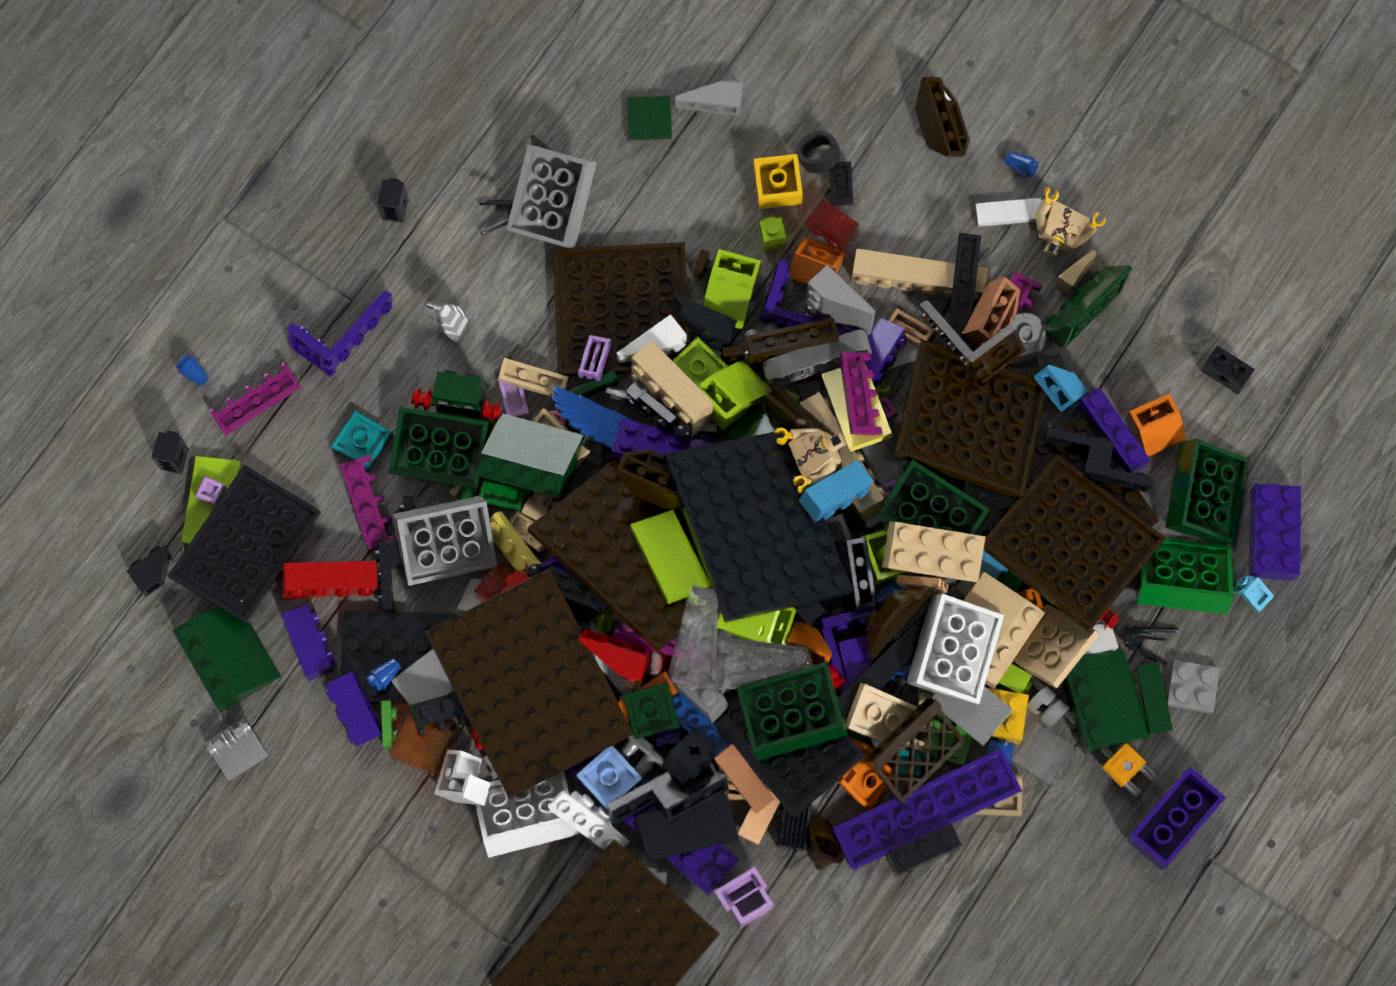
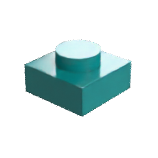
M899 751V760L908 761L909 751ZM914 752V761L921 762V752ZM899 763L898 775L907 776L908 764ZM913 764V776H920V764Z

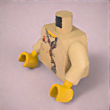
M1047 187L1044 190L1046 198L1041 201L1035 217L1037 229L1040 231L1039 238L1047 242L1044 253L1048 256L1056 257L1059 249L1067 251L1070 248H1077L1087 242L1097 230V226L1105 224L1106 217L1101 222H1097L1095 218L1099 215V212H1095L1092 218L1093 221L1090 223V218L1057 202L1056 200L1059 197L1057 190L1053 196H1048L1050 187Z
M777 428L775 430V435L782 434L785 436L776 439L778 444L783 445L788 439L791 440L789 446L802 475L794 479L795 486L803 484L798 487L799 493H804L808 486L811 487L832 475L836 467L841 463L838 449L846 445V440L842 434L838 433L832 437L820 429L813 428L792 429L790 432H787L784 428Z

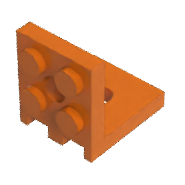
M848 736L862 751L865 758L873 751L868 745ZM863 760L836 782L866 811L873 809L887 790V787L872 768H868ZM885 764L881 768L885 776L892 777L893 770ZM871 776V781L866 785L867 778Z

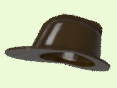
M822 817L812 818L809 822L811 839L807 845L806 852L814 862L816 869L821 870L832 863H841L844 855L832 824Z

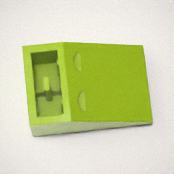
M718 249L703 305L736 319L735 328L742 330L761 270V260Z
M743 360L712 374L697 386L713 402L712 420L722 430H725L765 398V382Z
M792 607L727 623L724 622L719 610L714 626L765 651L783 652L796 610Z

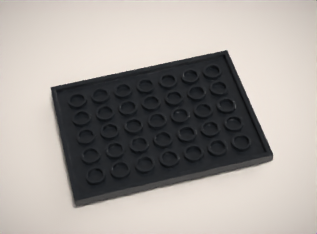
M775 432L666 453L663 457L725 623L851 594L853 591L826 520L821 518L815 522L799 502L803 493L798 492V487L803 484L795 486L794 479L802 475L789 446L791 440L788 439L785 444L780 445L776 442V439L785 436L782 434L775 435Z

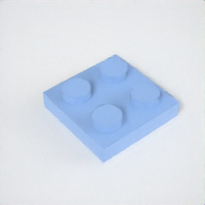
M613 746L605 749L576 775L606 809L607 804L616 798L626 795L643 780Z

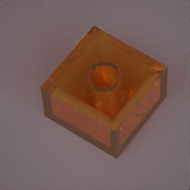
M409 713L393 746L390 757L394 761L435 778L454 735L452 731L446 728L438 731L436 724L433 723L424 726L426 734L419 736L413 716Z

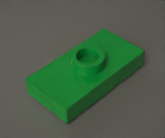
M483 480L479 496L489 506L522 512L527 490Z

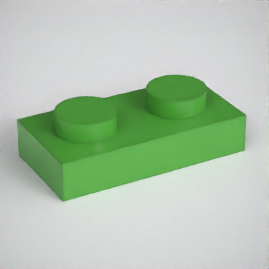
M381 701L383 748L385 751L395 750L394 744L398 743V730H394V721L398 719L397 707H393L391 701Z

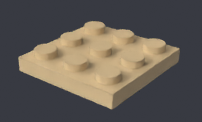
M1046 604L1042 609L1045 614L1012 663L1057 688L1099 634L1093 628L1090 632L1086 631L1065 613Z

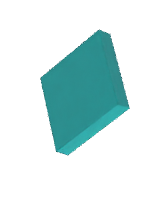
M355 410L331 445V449L351 461L370 455L371 461L363 463L365 469L369 471L393 436V432Z

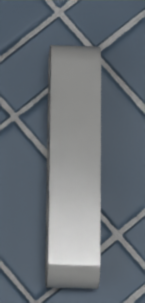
M864 330L852 331L840 335L839 341L803 348L770 358L762 364L765 378L776 383L778 386H782L840 367L839 355L841 351L867 352L871 355L872 351L867 333Z

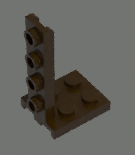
M923 301L920 304L923 310L921 314L928 325L933 323L935 326L933 329L940 339L946 338L948 341L946 344L953 353L958 352L960 354L958 358L966 368L970 366L982 383H985L1026 351L1016 329L1009 324L1007 327L1000 329L990 340L983 342L973 352L929 301Z

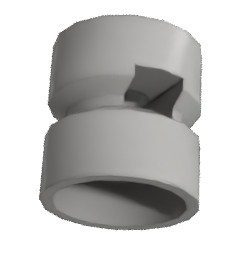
M1046 685L1027 704V708L1034 715H1040V721L1050 729L1070 707L1062 699L1057 700L1055 698L1056 693Z

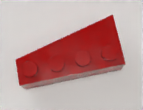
M376 561L284 563L280 574L281 601L332 596L347 597L356 594L362 597L371 596L378 588Z

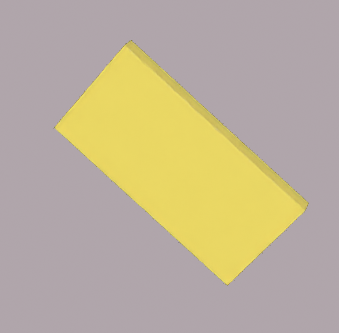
M841 367L821 374L849 452L893 437L878 395L870 398L872 409L879 410L880 415L873 418L874 427L882 428V434L850 435ZM867 378L868 388L875 390L871 378Z

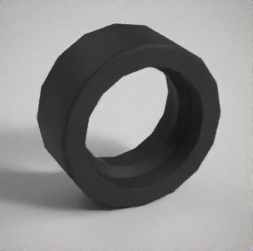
M826 131L809 133L799 142L796 150L801 165L806 171L814 174L827 172L836 165L840 158V148L835 138ZM821 145L830 146L827 153L822 157L807 159L808 154L814 148Z

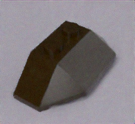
M923 77L920 82L915 111L927 148L946 157H964L970 138L958 101L943 84L944 82L940 77Z
M769 379L765 381L766 413L772 417L771 422L776 427H784L790 430L813 428L820 429L832 437L836 435V433L776 383Z
M650 449L631 453L624 452L616 474L630 494L668 511L683 512L663 460L664 456Z
M897 590L893 595L888 593L880 603L883 607L878 612L873 610L865 619L868 623L864 628L866 661L869 664L930 598L933 593L932 590Z

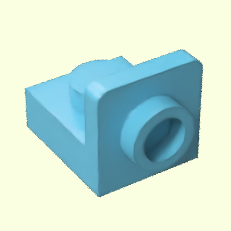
M1246 575L1240 578L1236 583L1237 586L1233 589L1234 594L1241 595L1255 612H1260L1274 597L1259 577Z

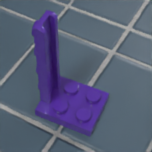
M780 259L773 274L759 321L768 323L770 320L780 327H791L819 321L778 307L783 297L785 283H787L790 270L787 269L789 262ZM836 326L839 336L852 332L851 330Z
M383 291L331 350L327 348V345L322 340H315L311 337L304 327H298L292 323L287 328L290 348L329 377H332L337 372V365L340 362H345L354 346H359L365 338L364 335L377 326L378 319L383 314L389 313L393 306L392 294L388 291Z
M874 606L823 618L816 628L832 652L828 666L838 669L840 675L845 680L846 677L834 637L846 633V630L852 628L855 631L863 630L868 623L865 619L875 610ZM847 680L838 692L837 697L848 687Z

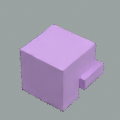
M755 867L715 891L726 912H731L740 928L773 908V903L764 890L767 886Z

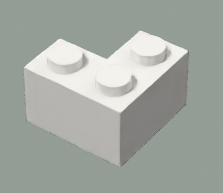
M447 749L434 794L453 802L484 805L490 783L477 778L482 759L463 751Z

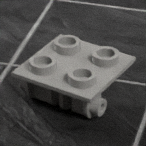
M242 718L205 742L206 748L214 757L228 781L268 756L245 718Z

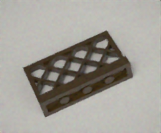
M834 317L746 336L749 367L755 373L763 372L762 364L770 359V355H773L771 357L773 358L794 350L839 341Z
M925 699L863 760L864 764L868 768H872L900 804H903L965 742L940 709L942 707L941 704L935 699ZM935 715L941 720L940 730L931 729V719ZM919 731L925 732L924 745H915V735ZM930 732L940 733L939 746H930ZM945 733H951L956 739L950 747H944ZM903 747H909L908 761L899 760V751ZM915 748H924L923 762L914 761ZM929 748L939 749L938 759L934 763L928 762ZM886 763H893L892 777L885 776L881 770ZM899 763L908 764L907 778L898 777ZM913 764L923 765L922 775L919 778H913ZM897 780H907L906 791L902 795L897 791Z

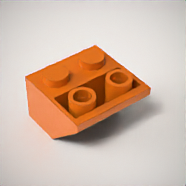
M1170 393L1129 411L1125 419L1134 437L1148 457L1186 440L1180 412Z

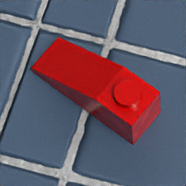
M585 629L579 641L614 672L624 676L629 681L642 680L646 673L651 648Z

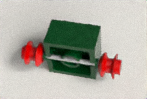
M451 370L437 371L433 394L430 389L423 393L421 388L418 387L417 391H413L411 404L414 405L415 409L423 406L424 410L427 411L431 405H435L438 411L479 418L481 416L483 421L488 417L492 418L493 423H495L496 419H499L502 413V406H499L498 401L494 405L490 404L488 399L484 401L485 390L482 379L473 374H466V376L457 375L456 372Z

